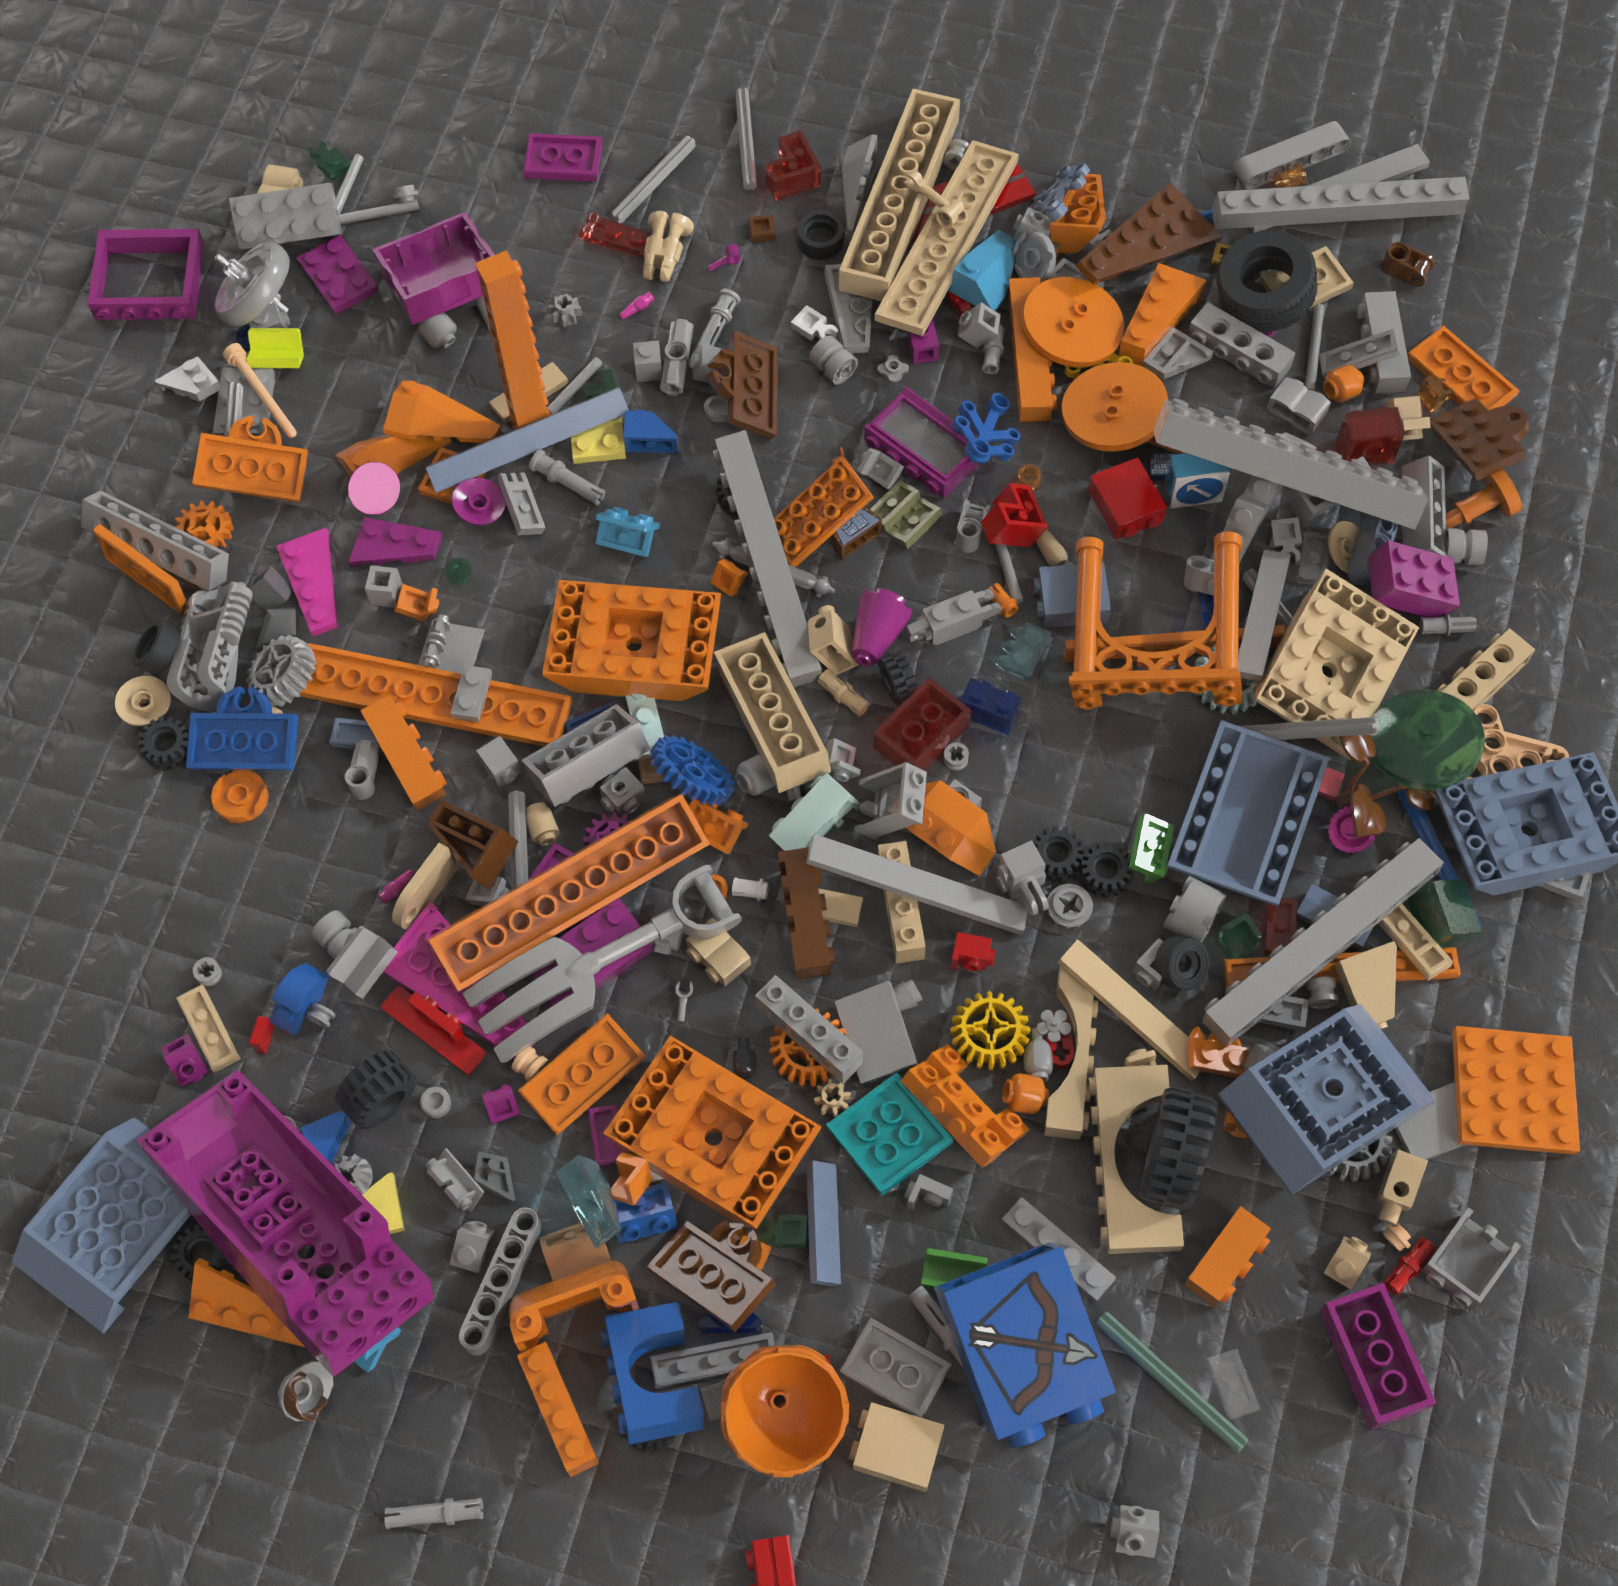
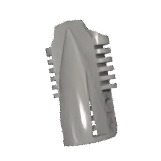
M231 581L230 584L219 589L197 591L189 598L179 629V644L167 677V687L176 698L190 707L204 711H217V703L222 693L226 694L234 688L240 636L253 597L252 591L246 587L244 582ZM194 690L201 691L204 694V696L201 695L199 692L194 693Z

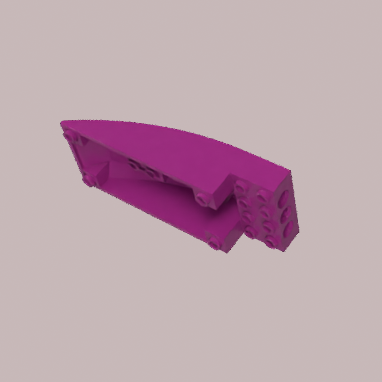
M236 1070L136 1140L170 1188L229 1262L274 1314L333 1377L434 1299L431 1280L391 1240L387 1220L239 1070ZM309 1245L315 1248V1254L309 1259H301L298 1256V1251L303 1246ZM323 1265H330L334 1268V1274L328 1279H320L316 1275L317 1270Z

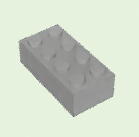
M332 183L229 198L239 250L252 249L265 241L284 244L343 235Z
M616 704L521 761L535 788L556 807L559 804L568 802L572 796L582 790L590 789L602 778L615 774L627 763L640 759L651 748L639 723Z

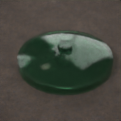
M1427 689L1406 691L1385 701L1373 715L1379 722L1378 733L1370 734L1376 748V755L1372 759L1387 777L1406 787L1420 790L1448 788L1469 777L1481 761L1485 745L1482 723L1471 707L1453 695Z

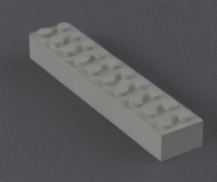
M1173 399L1172 402L1164 400L1153 429L1157 443L1414 530L1416 529L1428 501L1423 488L1418 485L1417 480L1407 476H1403L1402 479L1393 477L1391 471L1379 467L1377 470L1367 468L1366 463L1357 459H1352L1351 462L1343 460L1340 454L1327 450L1326 453L1316 451L1314 445L1306 442H1301L1300 445L1290 442L1291 438L1283 434L1276 433L1275 436L1266 434L1265 429L1256 425H1250L1249 428L1239 425L1240 421L1229 416H1224L1223 419L1213 416L1214 412L1199 407L1198 410L1189 408L1188 403L1179 399Z

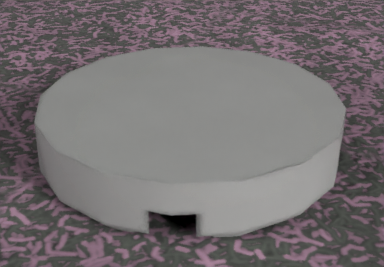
M1030 232L1023 234L1017 240L1013 250V257L1016 256L1014 267L1019 277H1040V283L1048 280L1056 265V253L1049 237L1042 232Z

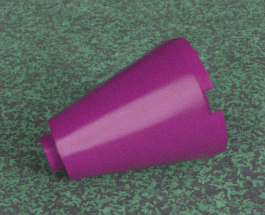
M877 588L876 592H869L870 589H867L861 594L859 599L851 654L856 663L864 667L877 664L879 658L884 655L912 616L911 607L908 610L904 605L906 600L886 589Z

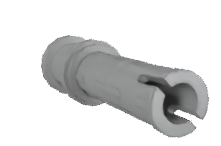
M721 289L719 291V299L716 305L710 309L711 318L693 353H696L702 344L715 345L724 325L731 321V313L734 307L740 303L741 299L737 293L730 289Z
M539 449L533 455L529 463L531 471H538L545 475L551 483H561L595 505H599L600 501L603 500L605 490L598 488L566 469L565 464L561 460L555 461L547 456L546 452L542 449Z

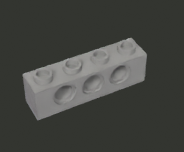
M1208 302L1190 323L1188 332L1190 338L1214 351V355L1218 358L1225 359L1239 370L1256 377L1261 383L1275 388L1292 366L1295 356L1294 351Z
M776 975L755 995L756 1008L842 1084L863 1064V1051Z

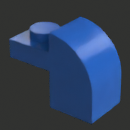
M307 963L291 970L281 981L273 995L272 1000L276 1001L270 1021L292 1035L298 1033L308 1007L312 1003L321 1001L329 976Z

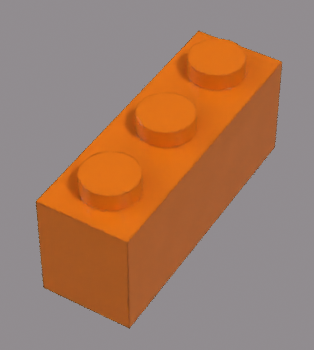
M1240 1206L1189 1276L1184 1286L1214 1308L1220 1300L1226 1304L1236 1290L1232 1286L1237 1276L1244 1279L1253 1266L1249 1259L1254 1252L1261 1255L1271 1241L1266 1237L1271 1228Z

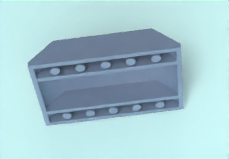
M1221 720L1167 867L1278 907L1330 757Z

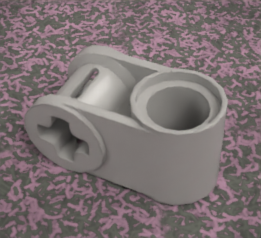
M965 499L956 536V546L960 551L971 553L978 549L984 532L980 522L991 511L992 506L987 505L983 507L971 504L970 500Z
M1199 555L1189 557L1186 563L1184 586L1191 591H1199L1214 596V560Z

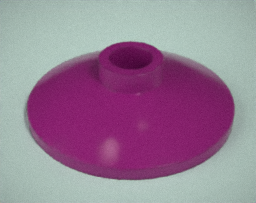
M467 479L455 488L452 496V505L455 513L463 521L472 525L491 524L498 520L505 510L506 502L501 488L488 479ZM480 504L482 507H481V508H478V507H475L474 505Z

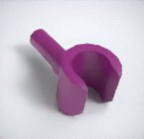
M728 245L725 248L726 256L708 265L709 271L727 263L731 265L738 264L741 257L737 245Z

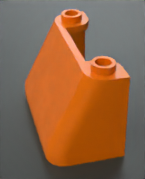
M607 1261L515 1295L509 1304V1318L514 1342L520 1353L537 1346L540 1339L544 1335L549 1334L545 1319L602 1298L608 1312L615 1310L623 1313L638 1310L639 1306L624 1265L618 1261Z

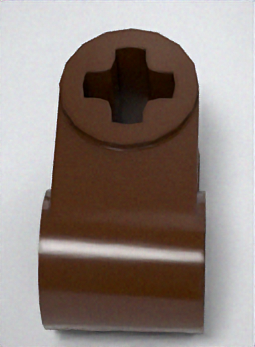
M1394 242L1388 247L1381 266L1386 274L1403 280L1411 286L1421 287L1425 284L1427 280L1426 275L1428 271L1433 269L1435 261L1427 253L1413 249L1404 243Z

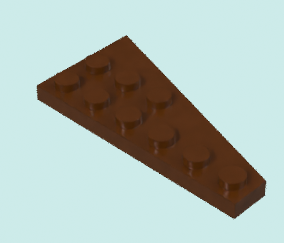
M1169 183L1079 261L1076 267L1095 285L1118 277L1121 273L1138 270L1141 266L1152 265L1176 257L1182 252L1199 249L1202 245L1208 243H1216L1222 236Z

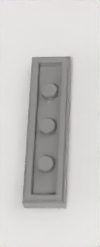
M770 1332L650 1356L655 1388L660 1389L729 1375L753 1351L775 1345L773 1333Z

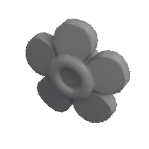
M1050 1010L1043 1011L1041 1013V1020L1043 1022L1037 1025L1038 1033L1040 1035L1048 1034L1050 1042H1058L1061 1037L1060 1034L1068 1035L1071 1031V1025L1065 1022L1067 1019L1066 1012L1058 1010L1053 1017V1013Z

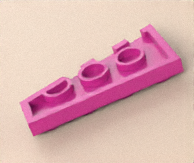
M327 527L276 546L312 637L338 628L333 589L334 580L331 568L332 560L329 547L330 539Z

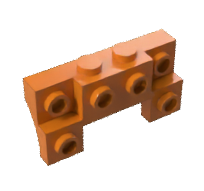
M947 1044L932 1052L926 1061L909 1069L901 1082L983 1168L994 1161L1009 1146L1022 1138L1029 1128L1009 1108L997 1115L990 1110L958 1076L965 1070L968 1064L960 1057L956 1050Z

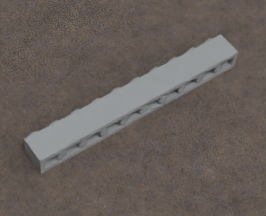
M1465 177L1220 191L1217 192L1211 208L1214 228L1231 229L1457 215L1462 212L1469 201V194Z
M746 430L715 439L717 449L712 450L717 466L721 464L723 466L724 472L720 473L724 489L729 488L731 496L727 497L731 512L737 511L739 519L734 520L738 535L744 534L746 543L742 544L745 558L752 559L753 567H750L749 570L753 583L759 582L761 588L760 591H757L760 606H766L768 615L764 616L768 631L774 630L776 639L772 640L774 651L777 656H782L784 662L782 666L793 687L817 681L822 674L818 658L810 652L808 625Z
M1420 838L1411 845L1408 842L1403 844L1396 851L1395 854L1397 856L1391 861L1385 859L1374 870L1376 873L1372 877L1364 876L1354 886L1355 890L1351 894L1347 895L1344 893L1333 903L1334 908L1329 912L1321 911L1312 920L1313 925L1307 930L1303 927L1300 928L1291 937L1290 940L1292 942L1286 947L1283 945L1278 946L1269 955L1271 959L1264 965L1261 962L1257 963L1248 972L1249 977L1242 983L1239 980L1235 981L1226 990L1227 995L1221 1000L1218 998L1213 999L1204 1008L1206 1012L1202 1021L1203 1024L1227 1048L1439 873L1444 862Z

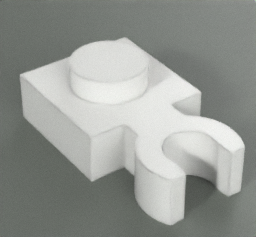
M807 305L791 321V328L811 341L815 336L819 338V341L826 337V335L838 337V329L834 325H826L827 318Z

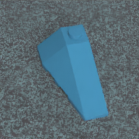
M998 230L969 252L955 267L952 283L948 291L974 306L982 302L996 311L1005 300L1009 279L1011 278L1016 256L1013 257V250L1016 244L1013 237Z

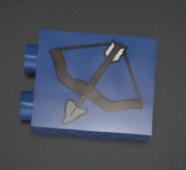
M1048 1242L934 1287L986 1431L997 1440L1006 1437L1010 1448L1025 1446L1046 1435L1042 1425L1044 1421L1065 1413L1068 1424H1077L1095 1418L1104 1412L1100 1399L1114 1394L1116 1391L1062 1246Z

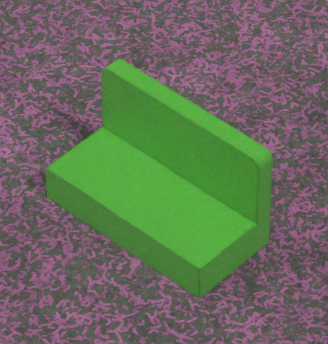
M926 1248L921 1286L934 1289L935 1286L986 1267L988 1258Z

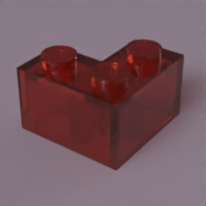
M802 130L779 137L780 159L765 164L766 185L775 202L821 186V166Z

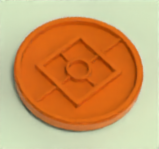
M1056 277L1040 283L1030 292L1022 310L1023 329L1033 347L1046 358L1069 367H1090L1106 361L1115 353L1124 334L1123 315L1115 300L1101 287L1080 278Z
M1122 362L1102 364L1085 371L1069 385L1062 401L1063 421L1071 436L1087 447L1101 451L1131 449L1145 443L1154 436L1153 429L1164 400H1168L1167 391L1162 381L1153 372L1144 367Z

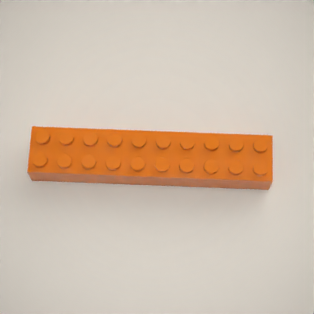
M674 795L425 940L455 991L459 992L708 846L710 843L683 795Z

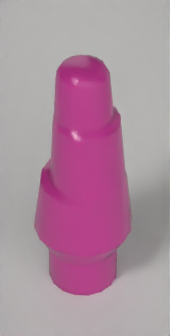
M650 292L639 295L619 314L621 319L646 309L654 301L653 295Z
M408 870L384 886L383 891L378 895L379 900L386 904L390 899L396 898L402 891V888L414 876V872Z

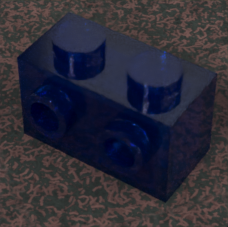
M971 678L960 699L958 715L1009 736L1020 714L1022 698L1012 691H1003L995 688L985 680Z

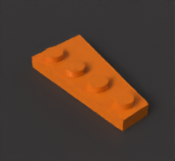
M201 1258L195 1262L188 1318L305 1347L250 1285L248 1286L234 1279L235 1275L225 1270L219 1272L209 1267V1262Z

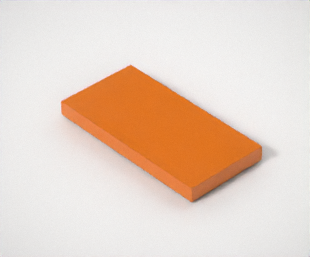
M1444 325L1407 353L1408 361L1459 405L1477 398L1487 410L1505 406L1520 391Z
M99 523L93 529V533L105 559L177 613L184 615L187 602L178 581Z
M607 1013L518 1090V1093L550 1130L558 1136L638 1066L646 1056Z

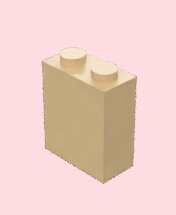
M871 1402L869 1411L863 1409L858 1428L863 1429L860 1442L854 1440L849 1459L854 1461L853 1470L926 1492L944 1425Z

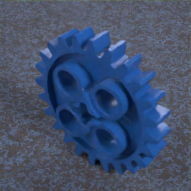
M665 735L663 738L660 737L650 750L651 755L649 758L653 760L651 765L658 768L656 773L663 775V781L670 782L672 789H678L683 796L685 794L689 795L691 801H694L696 798L702 805L707 802L710 806L714 804L720 806L722 802L726 803L735 789L733 787L735 782L731 780L733 776L726 772L728 770L727 767L720 765L721 760L714 759L712 757L713 753H707L702 745L700 747L695 746L692 740L688 743L684 737L678 740L674 735L671 738Z

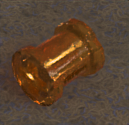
M1299 163L1294 164L1291 169L1282 172L1279 170L1274 172L1273 177L1276 188L1292 187L1297 184L1302 186L1307 181L1305 170Z

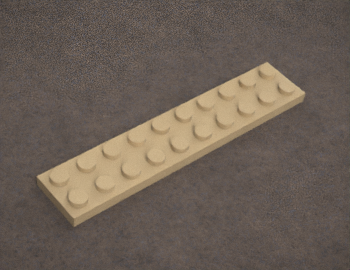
M972 140L941 195L949 202L953 199L960 200L964 205V211L950 228H944L936 220L935 215L940 208L937 205L935 206L875 313V321L914 334L924 335L952 283L955 267L971 249L1018 163L1019 154Z

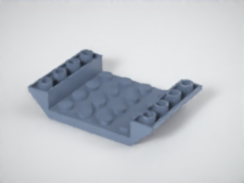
M132 1118L107 1131L23 1229L12 1259V1263L103 1334L124 1310L118 1302L191 1215L138 1145L136 1140L151 1129L136 1118Z

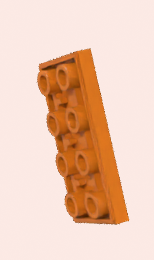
M841 457L774 517L783 550L790 566L796 568L874 498L845 458Z

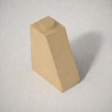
M1395 941L1343 959L1334 964L1350 1006L1362 1004L1380 1029L1388 1027L1386 1021L1395 1017L1397 952Z

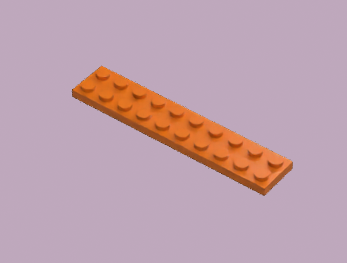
M308 643V646L315 653L314 658L317 662L314 667L316 671L311 674L313 680L307 683V689H303L300 692V697L358 709H364L380 699L391 695L394 702L401 701L408 713L403 718L494 737L500 736L504 739L543 747L563 735L564 725L573 702L572 696L491 680L480 721L473 722L454 719L451 716V710L461 678L460 673Z

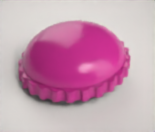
M1351 806L1344 807L1342 810L1339 809L1337 813H1334L1333 818L1330 819L1328 824L1329 839L1340 851H1346V853L1361 852L1362 849H1367V846H1370L1371 842L1375 840V835L1356 838Z

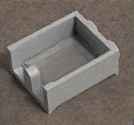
M905 762L860 779L859 785L876 794L875 803L865 801L859 805L860 811L872 817L873 821L863 825H856L855 832L877 840L880 836L917 823L921 825L923 821L927 772Z
M1468 1207L1422 1269V1272L1427 1275L1426 1279L1437 1288L1443 1287L1453 1295L1452 1298L1459 1305L1465 1308L1470 1307L1474 1310L1485 1298L1521 1245L1515 1242L1509 1248L1495 1238L1498 1231L1493 1226L1487 1225L1483 1229L1469 1219L1474 1211Z

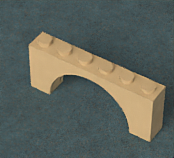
M1168 1065L1095 1068L1093 1077L1088 1078L1090 1096L1095 1095V1107H1091L1092 1125H1097L1098 1136L1093 1137L1094 1155H1099L1100 1166L1095 1167L1096 1184L1102 1185L1103 1195L1098 1197L1099 1215H1104L1105 1227H1100L1101 1246H1107V1254L1181 1251L1184 1246L1181 1215L1158 1212L1139 1202L1123 1184L1117 1171L1114 1156L1116 1136L1124 1122L1139 1109L1160 1102L1164 1090L1169 1088Z

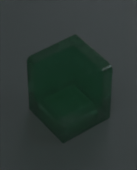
M612 369L602 371L604 383L584 387L586 400L616 388Z
M1245 913L1223 925L1217 939L1231 959H1240L1258 949L1262 940V934L1249 915Z

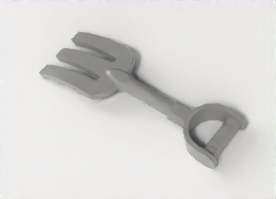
M702 866L688 873L678 882L673 891L671 909L650 919V923L594 952H586L582 955L569 943L552 937L508 962L466 990L463 995L469 1006L476 1007L526 976L554 962L558 965L482 1017L478 1022L485 1034L494 1033L521 1015L570 989L573 991V994L534 1018L497 1045L494 1051L500 1062L509 1061L554 1030L593 1009L595 1001V981L593 975L599 973L601 968L656 939L662 940L679 930L693 938L709 939L719 936L738 925L742 918L739 913L733 914L712 879L711 874L713 870L711 866ZM696 885L717 922L704 925L688 920L681 912L678 903L682 893Z

